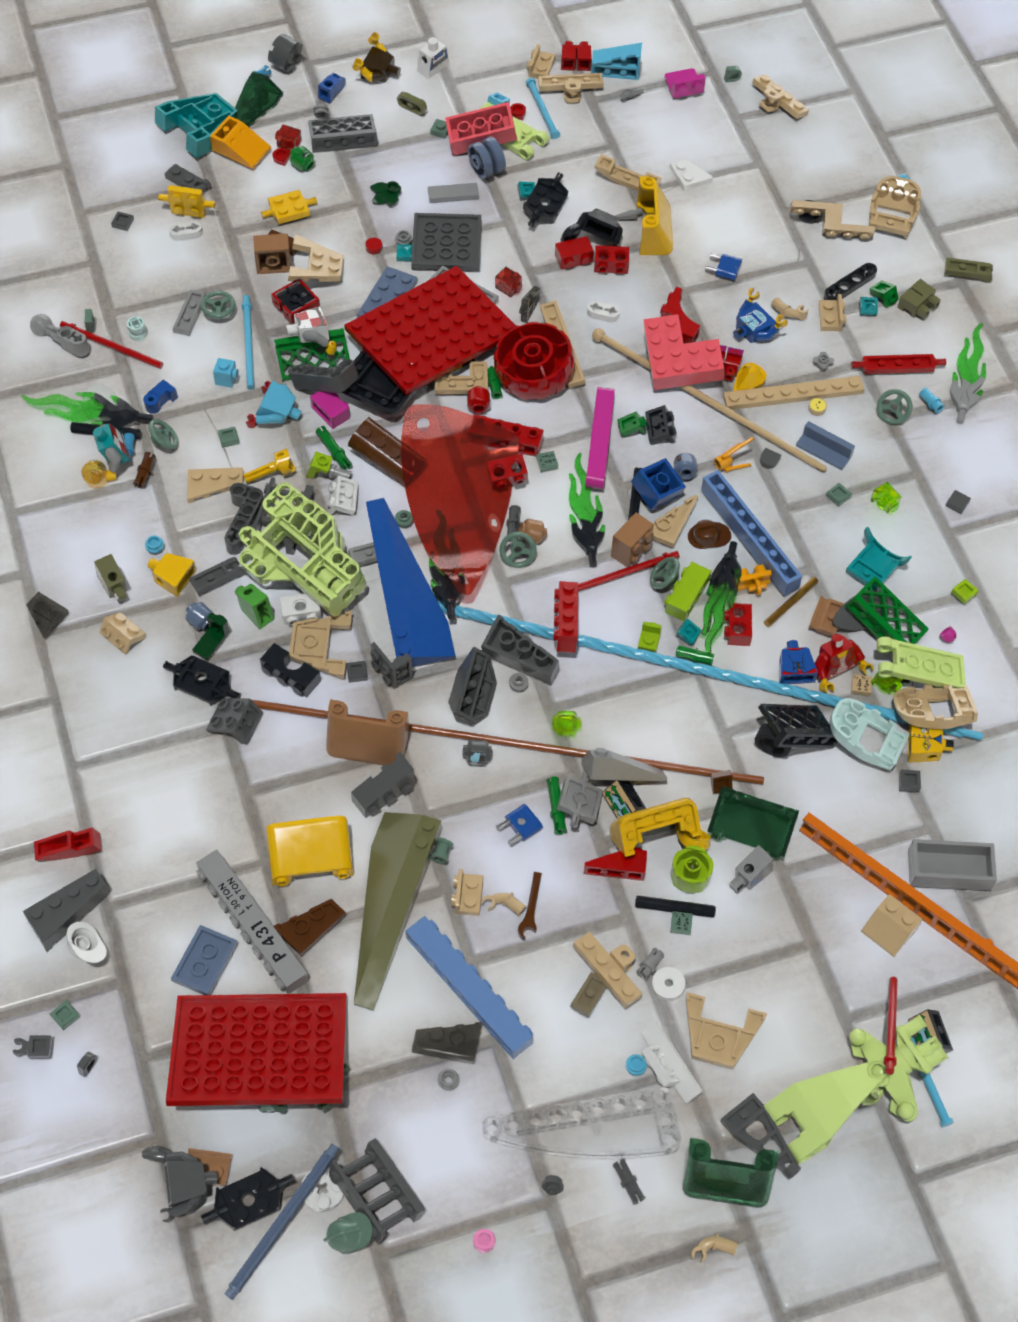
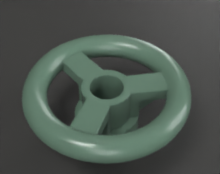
M212 291L206 294L201 301L203 313L215 319L227 317L235 308L233 296L225 291ZM214 296H224L221 300L210 299ZM230 301V307L226 310L225 305ZM206 304L212 307V312L207 310Z
M890 389L884 392L878 399V415L888 424H901L912 413V400L902 390ZM889 395H898L889 404H883V401ZM903 398L907 402V411L904 414V416L901 412V410L903 409V403L901 400ZM893 403L898 405L897 410L892 408ZM883 410H890L897 415L898 419L888 418L883 413Z
M159 419L150 421L148 429L152 443L157 447L162 446L166 449H175L178 446V437L173 428ZM154 425H160V426L164 427L165 429H159V428L155 427ZM168 433H170V435L172 436V439H173V443H172V444H171V442H170V440H169V438H168V437H169Z
M523 532L508 534L502 540L499 548L502 560L514 568H522L529 565L534 560L537 551L535 541L531 536ZM517 537L524 538L525 540H527L531 546V549L525 548L524 542L522 540H517ZM511 540V554L507 557L505 546ZM520 547L521 550L516 551L515 548ZM521 554L530 555L523 562H513L516 556Z
M667 557L654 567L650 575V585L654 589L671 586L677 581L680 569L678 559ZM665 564H667L665 568L658 572ZM661 579L663 580V582L657 584L655 580Z

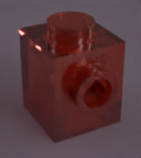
M283 124L275 134L277 147L290 151L294 147L298 148L302 142L301 130Z
M505 267L495 276V288L512 297L522 289V276L518 272Z

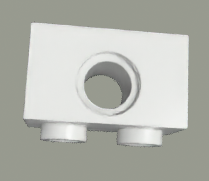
M305 593L279 597L284 626H293L294 622L313 618L321 619L320 605Z

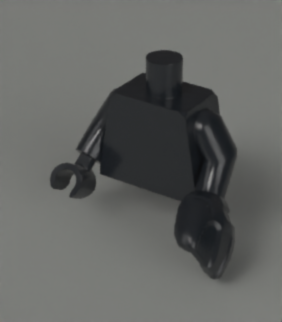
M595 208L593 211L583 212L576 224L567 227L560 241L576 239L580 235L581 230L612 242L613 244L610 246H618L623 229L619 225L616 216Z

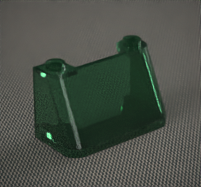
M722 786L707 832L711 833L710 836L721 841L725 837L753 847L759 845L765 851H768L771 857L780 859V856L785 857L799 810L784 807L783 805Z
M690 1138L685 1153L682 1190L690 1198L762 1208L768 1203L778 1162V1151L769 1149L759 1151L755 1158V1164L751 1165L711 1159L710 1145L704 1140Z

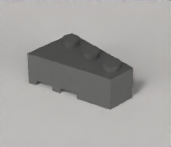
M401 752L395 755L397 759L389 766L384 764L381 767L382 772L376 777L372 778L370 776L351 792L352 802L365 818L377 814L382 807L393 804L398 797L403 794L406 795L413 790L414 769Z

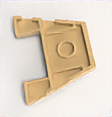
M294 235L292 249L310 253L308 270L290 266L288 281L302 279V281L309 282V279H318L319 282H340L343 255L301 236Z
M347 611L339 616L329 615L328 618H313L294 622L289 649L290 660L301 664L305 662L319 671L344 679L346 660L327 659L331 628L351 630L352 611Z
M687 992L686 1008L691 1057L696 1060L734 1069L766 1019L767 1013L748 1008L744 1028L702 1018L701 1013L705 997Z

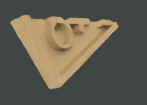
M698 495L689 497L685 500L684 504L678 508L674 507L665 513L663 517L656 519L653 526L654 534L652 540L673 548L698 501Z

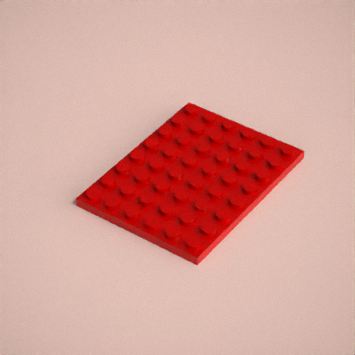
M455 266L346 323L344 329L404 394L408 395L496 347L499 339L516 325L458 266Z
M346 993L177 995L166 1106L343 1104Z

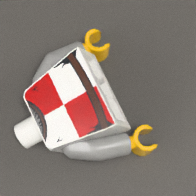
M320 307L295 314V324L286 325L288 336L298 334L300 342H316L323 347L326 346L325 351L328 354H335L337 350L336 343L334 341L328 342V323Z

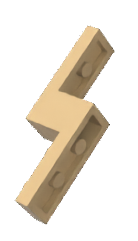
M792 200L790 211L795 214H804V212L811 213L814 216L823 214L822 234H826V236L843 235L844 238L858 236L860 239H870L875 233V226L841 224L843 204Z

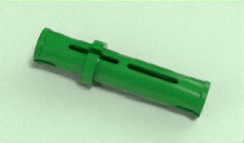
M321 426L322 430L318 427L316 434L330 451L333 460L337 461L342 469H350L352 462L345 455L344 449L339 447L325 426Z
M553 776L546 780L551 804L550 817L553 819L554 833L556 835H563V832L567 833L566 813L557 810L561 791L559 778Z

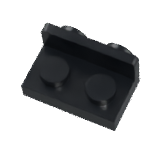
M665 405L646 411L647 429L651 444L669 439L671 443H675L677 432L672 422L675 420L673 412L669 411Z

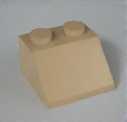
M889 894L877 907L861 932L894 957L918 930L923 919Z

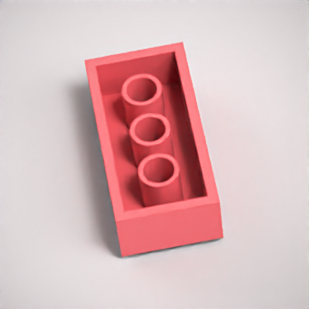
M509 102L445 118L454 156L467 153L470 144L478 141L481 142L482 139L493 136L499 144L517 140Z

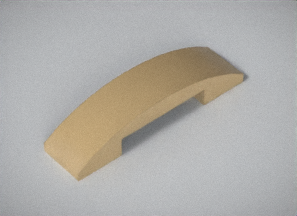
M600 155L594 167L597 171L617 184L638 190L639 177L644 175L615 165V159ZM649 172L645 174V176L654 178L658 185L660 184L662 177Z

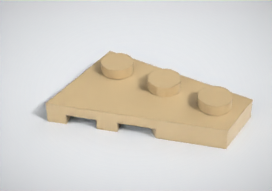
M243 467L188 469V503L194 502V499L204 497L205 499L211 497L210 494L230 491V487L234 483H243Z

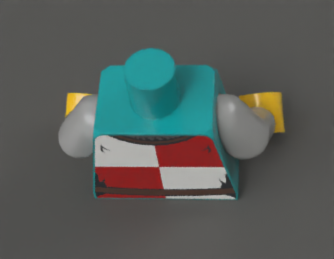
M103 424L94 429L93 436L98 451L110 463L109 470L105 471L106 481H115L119 465L130 460L123 433L111 424Z

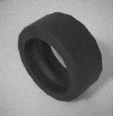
M765 723L760 726L755 737V744L760 750L771 756L785 757L792 748L776 747L773 741L777 736L769 724Z

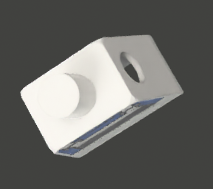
M434 37L429 38L428 44L419 51L417 72L428 79L450 64L447 47Z

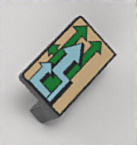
M615 780L602 793L617 819L625 814L646 809L630 781Z
M927 1009L908 1019V1022L920 1015L927 1027L913 1035L916 1044L921 1045L935 1035L946 1053L953 1051L939 1011Z

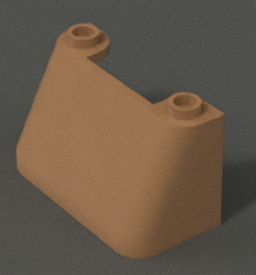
M330 699L326 750L331 757L377 765L386 764L389 766L397 759L396 754L401 752L403 756L405 755L409 738L408 712L394 710L388 714L386 722L349 717L347 716L348 707L344 702Z

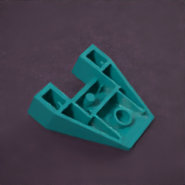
M213 93L171 100L156 106L155 123L164 131L179 126L186 132V150L198 158L209 153L212 149L210 135L228 116L234 118L238 110L219 94Z

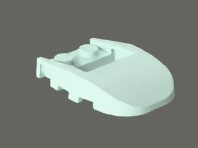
M851 698L840 700L830 717L831 731L836 740L861 760L891 771L896 765L910 734L908 732L904 734L897 730V724L891 719L889 721L880 716L881 712L875 708L873 711L865 708L864 703ZM867 724L886 734L878 753L874 752L872 754L864 750V746L859 744Z

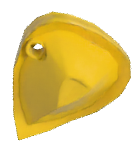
M755 363L744 364L737 374L733 391L762 388L766 381V372Z
M678 822L674 824L678 838L685 847L698 846L705 850L710 848L711 836L701 830L702 835L692 837L687 830L681 831L679 829Z

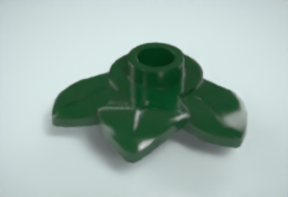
M378 182L370 186V189L376 193L372 200L374 204L382 205L387 203L389 206L397 203L398 195L401 193V187L397 182Z

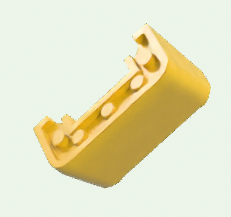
M640 176L637 209L641 208L646 216L642 220L639 254L669 255L673 250L670 203L654 178Z
M681 798L625 814L611 823V840L627 857L635 854V845L643 842L641 833L678 822L679 829L681 831L687 830L692 837L702 835L697 806L690 798Z
M345 816L279 822L266 827L272 886H286L292 881V876L333 872V875L339 879L354 876L348 823Z

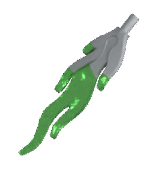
M980 323L973 331L974 350L971 357L967 358L970 341L966 337L964 340L965 346L957 358L956 366L961 380L960 388L958 386L957 373L953 372L950 395L958 412L957 423L959 424L964 423L965 414L978 403L983 394L982 389L975 393L986 379V363L982 364L980 375H978L977 370L978 362L984 352L979 335L983 323Z

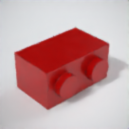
M588 236L555 243V257L561 270L593 262L594 250Z

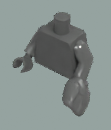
M150 1146L142 1151V1158L164 1163L169 1208L161 1209L160 1213L167 1211L169 1217L162 1220L163 1222L171 1221L175 1217L190 1212L201 1202L202 1196L206 1194V1185L217 1184L216 1170L204 1172L203 1162H198L196 1157L183 1151L170 1152L162 1146Z

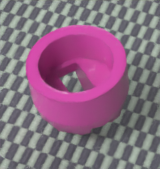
M949 626L939 636L946 643H951L956 639L957 634Z

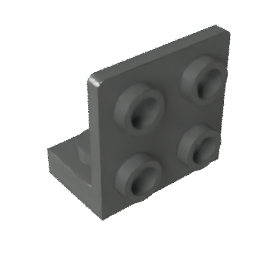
M375 642L371 643V665L375 671H379L382 674V678L387 685L390 684L393 689H396L413 678L412 658L408 653L398 656L391 663Z
M222 698L206 730L208 732L231 733L241 744H247L263 711L250 698Z

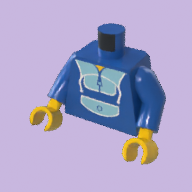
M754 288L749 289V298L744 301L736 317V330L733 331V335L737 340L745 337L750 343L768 341L779 331L780 327L784 328L788 325V321L784 319L782 314L778 315L775 321L757 302L752 303L753 300H757L760 297L758 291L756 295L752 296Z

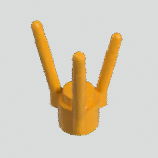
M751 437L742 443H738L722 455L715 457L714 463L719 471L724 470L727 473L731 470L750 467L751 463L731 466L733 460L730 455L753 441L754 438Z

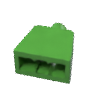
M249 584L246 587L241 585L236 588L235 594L237 595L241 610L259 630L274 620L269 598L265 593L253 584Z

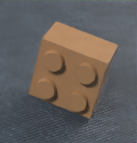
M288 234L253 236L257 274L289 272L291 261Z
M636 512L613 535L611 557L625 567H630L633 563L636 564L644 551L647 552L652 546L651 540L654 534V524Z

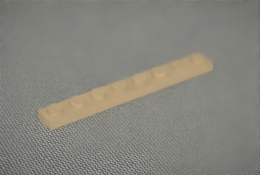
M861 376L723 392V400L726 407L736 410L809 401L813 398L825 399L864 394L865 389Z

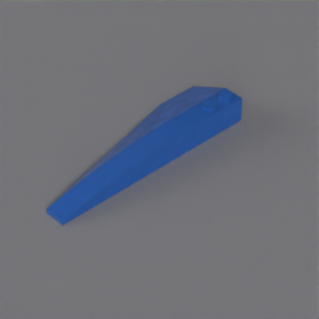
M380 498L366 501L396 658L408 653L412 658V667L456 658L449 623L385 499Z

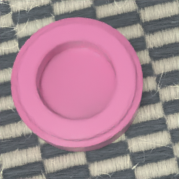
M488 1229L478 1230L473 1237L474 1248L481 1253L490 1252L495 1246L494 1234Z

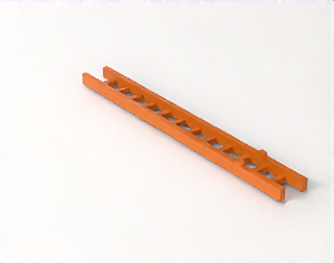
M810 812L807 813L802 820L804 824L799 829V832L886 895H892L922 918V921L1018 989V962L994 946V942L991 939L983 938Z

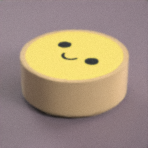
M813 398L809 402L808 410L813 415H823L826 411L827 403L821 398Z

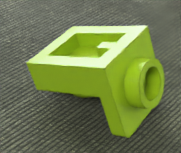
M316 451L310 462L306 477L313 479L315 474H319L320 471L328 473L333 458Z
M643 622L638 649L657 652L662 626L654 622Z

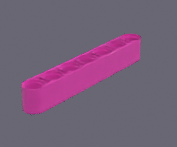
M597 387L585 487L603 489L615 389Z

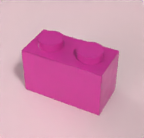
M318 391L310 396L311 408L332 429L350 419V407L339 398L337 393Z

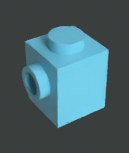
M222 358L217 359L213 370L215 385L233 387L234 381L238 377L235 361Z

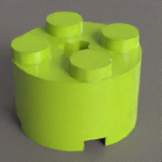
M687 846L685 849L678 851L673 858L671 867L673 885L688 893L702 892L710 882L713 860L705 849L698 846Z

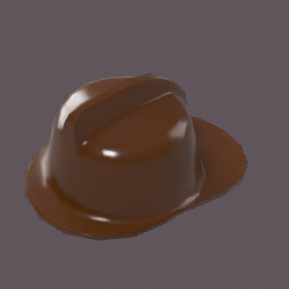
M711 520L699 521L688 532L689 543L699 549L725 546L731 540L730 529L720 522H713Z

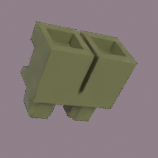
M920 278L900 296L897 308L902 311L905 309L910 311L913 318L919 315L925 319L931 311L927 306L929 305L931 308L936 309L941 299L935 296L936 289Z

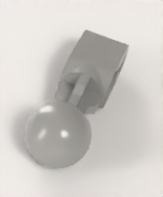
M37 314L31 319L30 329L35 335L45 336L49 334L51 339L60 343L62 349L78 357H83L89 353L90 349L86 336L83 333L69 326H53L51 319L45 314Z

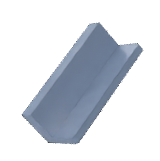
M810 421L806 423L802 436L796 442V447L840 470H843L849 462L855 449V445Z

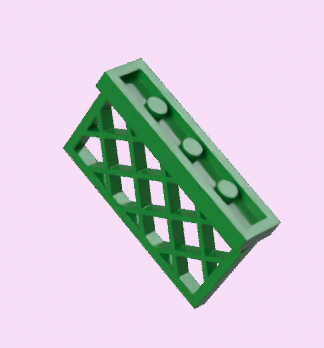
M344 328L328 331V342L334 341L336 344H343V349L340 353L338 351L335 352L337 356L333 362L325 358L328 354L326 351L323 355L315 351L318 347H323L316 342L302 343L298 336L274 339L282 382L291 380L290 376L285 375L284 371L288 366H295L291 364L295 357L302 361L300 365L306 363L309 366L318 367L322 361L330 364L328 368H335L337 366L335 363L339 358L343 360L350 359ZM300 350H306L309 352V354L305 358L300 356L298 353L300 352ZM288 352L292 356L286 361L281 358V353ZM312 354L320 358L316 364L308 361Z
M876 576L845 605L877 638L890 637L894 640L907 642L902 637V635L909 636L911 644H915L929 629ZM872 584L879 588V593L872 592ZM861 595L868 596L869 603H867L861 597ZM873 597H880L881 604H874ZM885 598L890 599L893 606L886 605ZM875 609H882L883 616H880ZM887 610L894 611V618L888 617ZM899 611L906 615V619L899 618ZM889 622H894L896 624V630L889 624ZM900 623L907 624L908 631H902ZM912 625H916L921 632H913Z

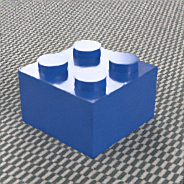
M666 458L639 470L630 481L650 510L678 498L686 488Z

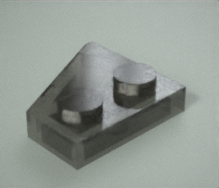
M534 286L522 298L519 310L521 322L528 323L540 301V287Z
M39 591L26 604L44 639L69 614L68 609Z

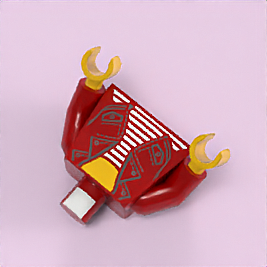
M834 634L831 637V641L821 645L819 655L815 661L818 679L821 680L819 685L820 691L828 693L827 688L829 691H834V684L827 682V680L857 666V662L860 663L859 670L867 674L865 671L866 666L870 670H874L873 665L864 660L866 657L853 640H848L841 634Z

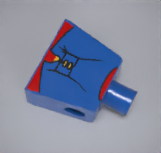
M797 640L788 641L786 643L787 648L781 650L779 658V683H815L818 671L809 648H799Z

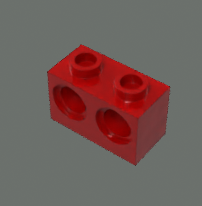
M595 245L594 272L628 274L629 247Z
M522 453L487 462V471L492 488L501 489L509 484H521L528 480V472ZM514 468H519L521 471L515 473L512 470ZM500 472L503 476L497 477L495 474Z
M729 603L728 610H724V621H727V626L724 627V638H727V645L750 646L752 640V604Z

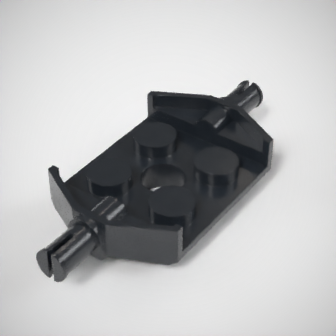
M558 172L554 179L538 178L532 193L523 204V210L531 217L528 222L529 227L533 228L536 222L554 221L569 192L560 182L563 178L562 173ZM541 202H547L548 205H543Z
M191 655L182 662L176 663V665L165 661L163 664L164 669L174 673L173 687L175 691L179 688L208 701L210 706L228 696L231 698L241 697V693L231 689L230 671ZM200 674L206 675L204 680L196 679Z
M261 1167L260 1171L221 1189L217 1187L215 1208L201 1215L203 1223L205 1224L217 1218V1220H221L234 1231L280 1209L283 1187L295 1183L292 1174L276 1179ZM246 1196L255 1198L251 1206L242 1204Z

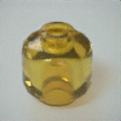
M99 460L88 461L81 470L83 479L89 484L101 483L106 477L107 472L105 464Z

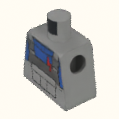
M758 845L735 868L736 877L729 883L736 892L744 886L751 890L773 871V858Z

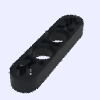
M866 263L825 290L824 300H837L838 294H842L843 299L876 277L877 266L873 263ZM858 277L861 279V281L857 282L854 281L852 278ZM846 285L848 286V289L844 290L840 286Z

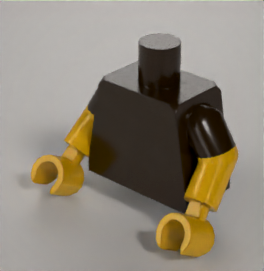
M373 32L372 36L368 38L369 44H375V47L372 46L364 61L356 58L352 68L354 71L360 70L361 78L367 79L369 82H387L390 75L398 77L401 68L395 66L394 56L387 51L381 42H378L379 34Z

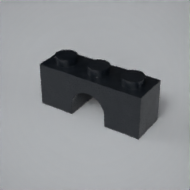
M273 643L260 658L262 671L267 675L274 676L282 685L291 687L296 694L308 697L321 682L320 671L305 662L298 669H288L287 666L291 662L289 652Z

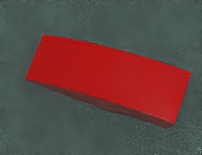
M93 827L75 833L69 830L34 841L36 861L75 858L101 851L100 833Z

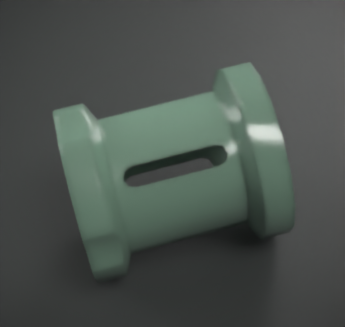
M438 838L435 851L431 853L430 859L438 864H447L448 853L454 844L445 838Z

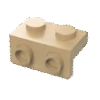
M121 612L105 617L99 631L101 635L124 654L129 652L131 644L144 640L146 635L143 630Z

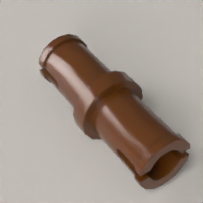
M151 452L144 453L142 463L138 465V473L133 482L135 487L138 483V488L145 487L146 480L152 472L151 467L156 458L155 454H152L150 457Z

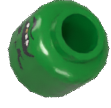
M294 147L290 152V162L298 170L308 171L315 162L314 155L306 147Z

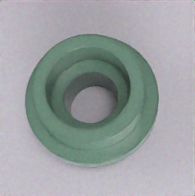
M401 510L396 513L395 520L399 527L407 528L413 522V515L407 510Z

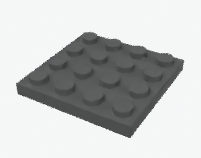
M414 213L411 269H439L443 265L448 269L458 266L461 270L479 271L482 215Z

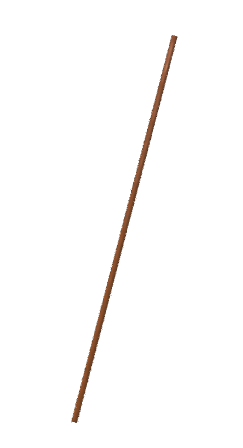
M252 700L260 709L328 719V711ZM347 714L349 717L386 722L384 719ZM409 723V731L464 740H486L491 744L584 757L588 750ZM629 757L662 770L711 777V773L722 771ZM731 772L732 780L761 785L764 783V777Z

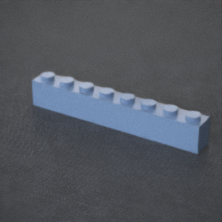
M717 470L703 477L701 491L758 564H763L766 570L771 569L772 576L770 579L780 592L785 596L799 589L802 580L800 572L720 471Z
M426 916L422 917L406 930V939L511 1058H516L532 1045L533 1032L527 1025L523 1026L519 1022L516 1012L512 1009L509 1010L505 1006L506 1003L499 994H494L489 982L486 979L482 980L478 976L477 969L472 964L468 965L464 960L463 953L451 946V940L447 935H442L438 931L437 924L433 920L429 921Z

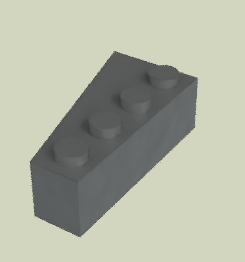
M498 614L481 645L482 651L498 662L551 685L560 669L559 660L544 648L535 644L531 638L522 634L514 625L509 624Z
M94 869L25 909L23 913L45 951L48 952L52 949V945L55 942L61 940L66 935L69 926L75 922H80L86 913L91 912L109 895V891L97 869Z

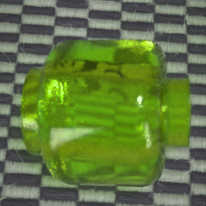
M558 711L552 718L553 731H556L559 736H574L578 729H581V717H578L575 711Z

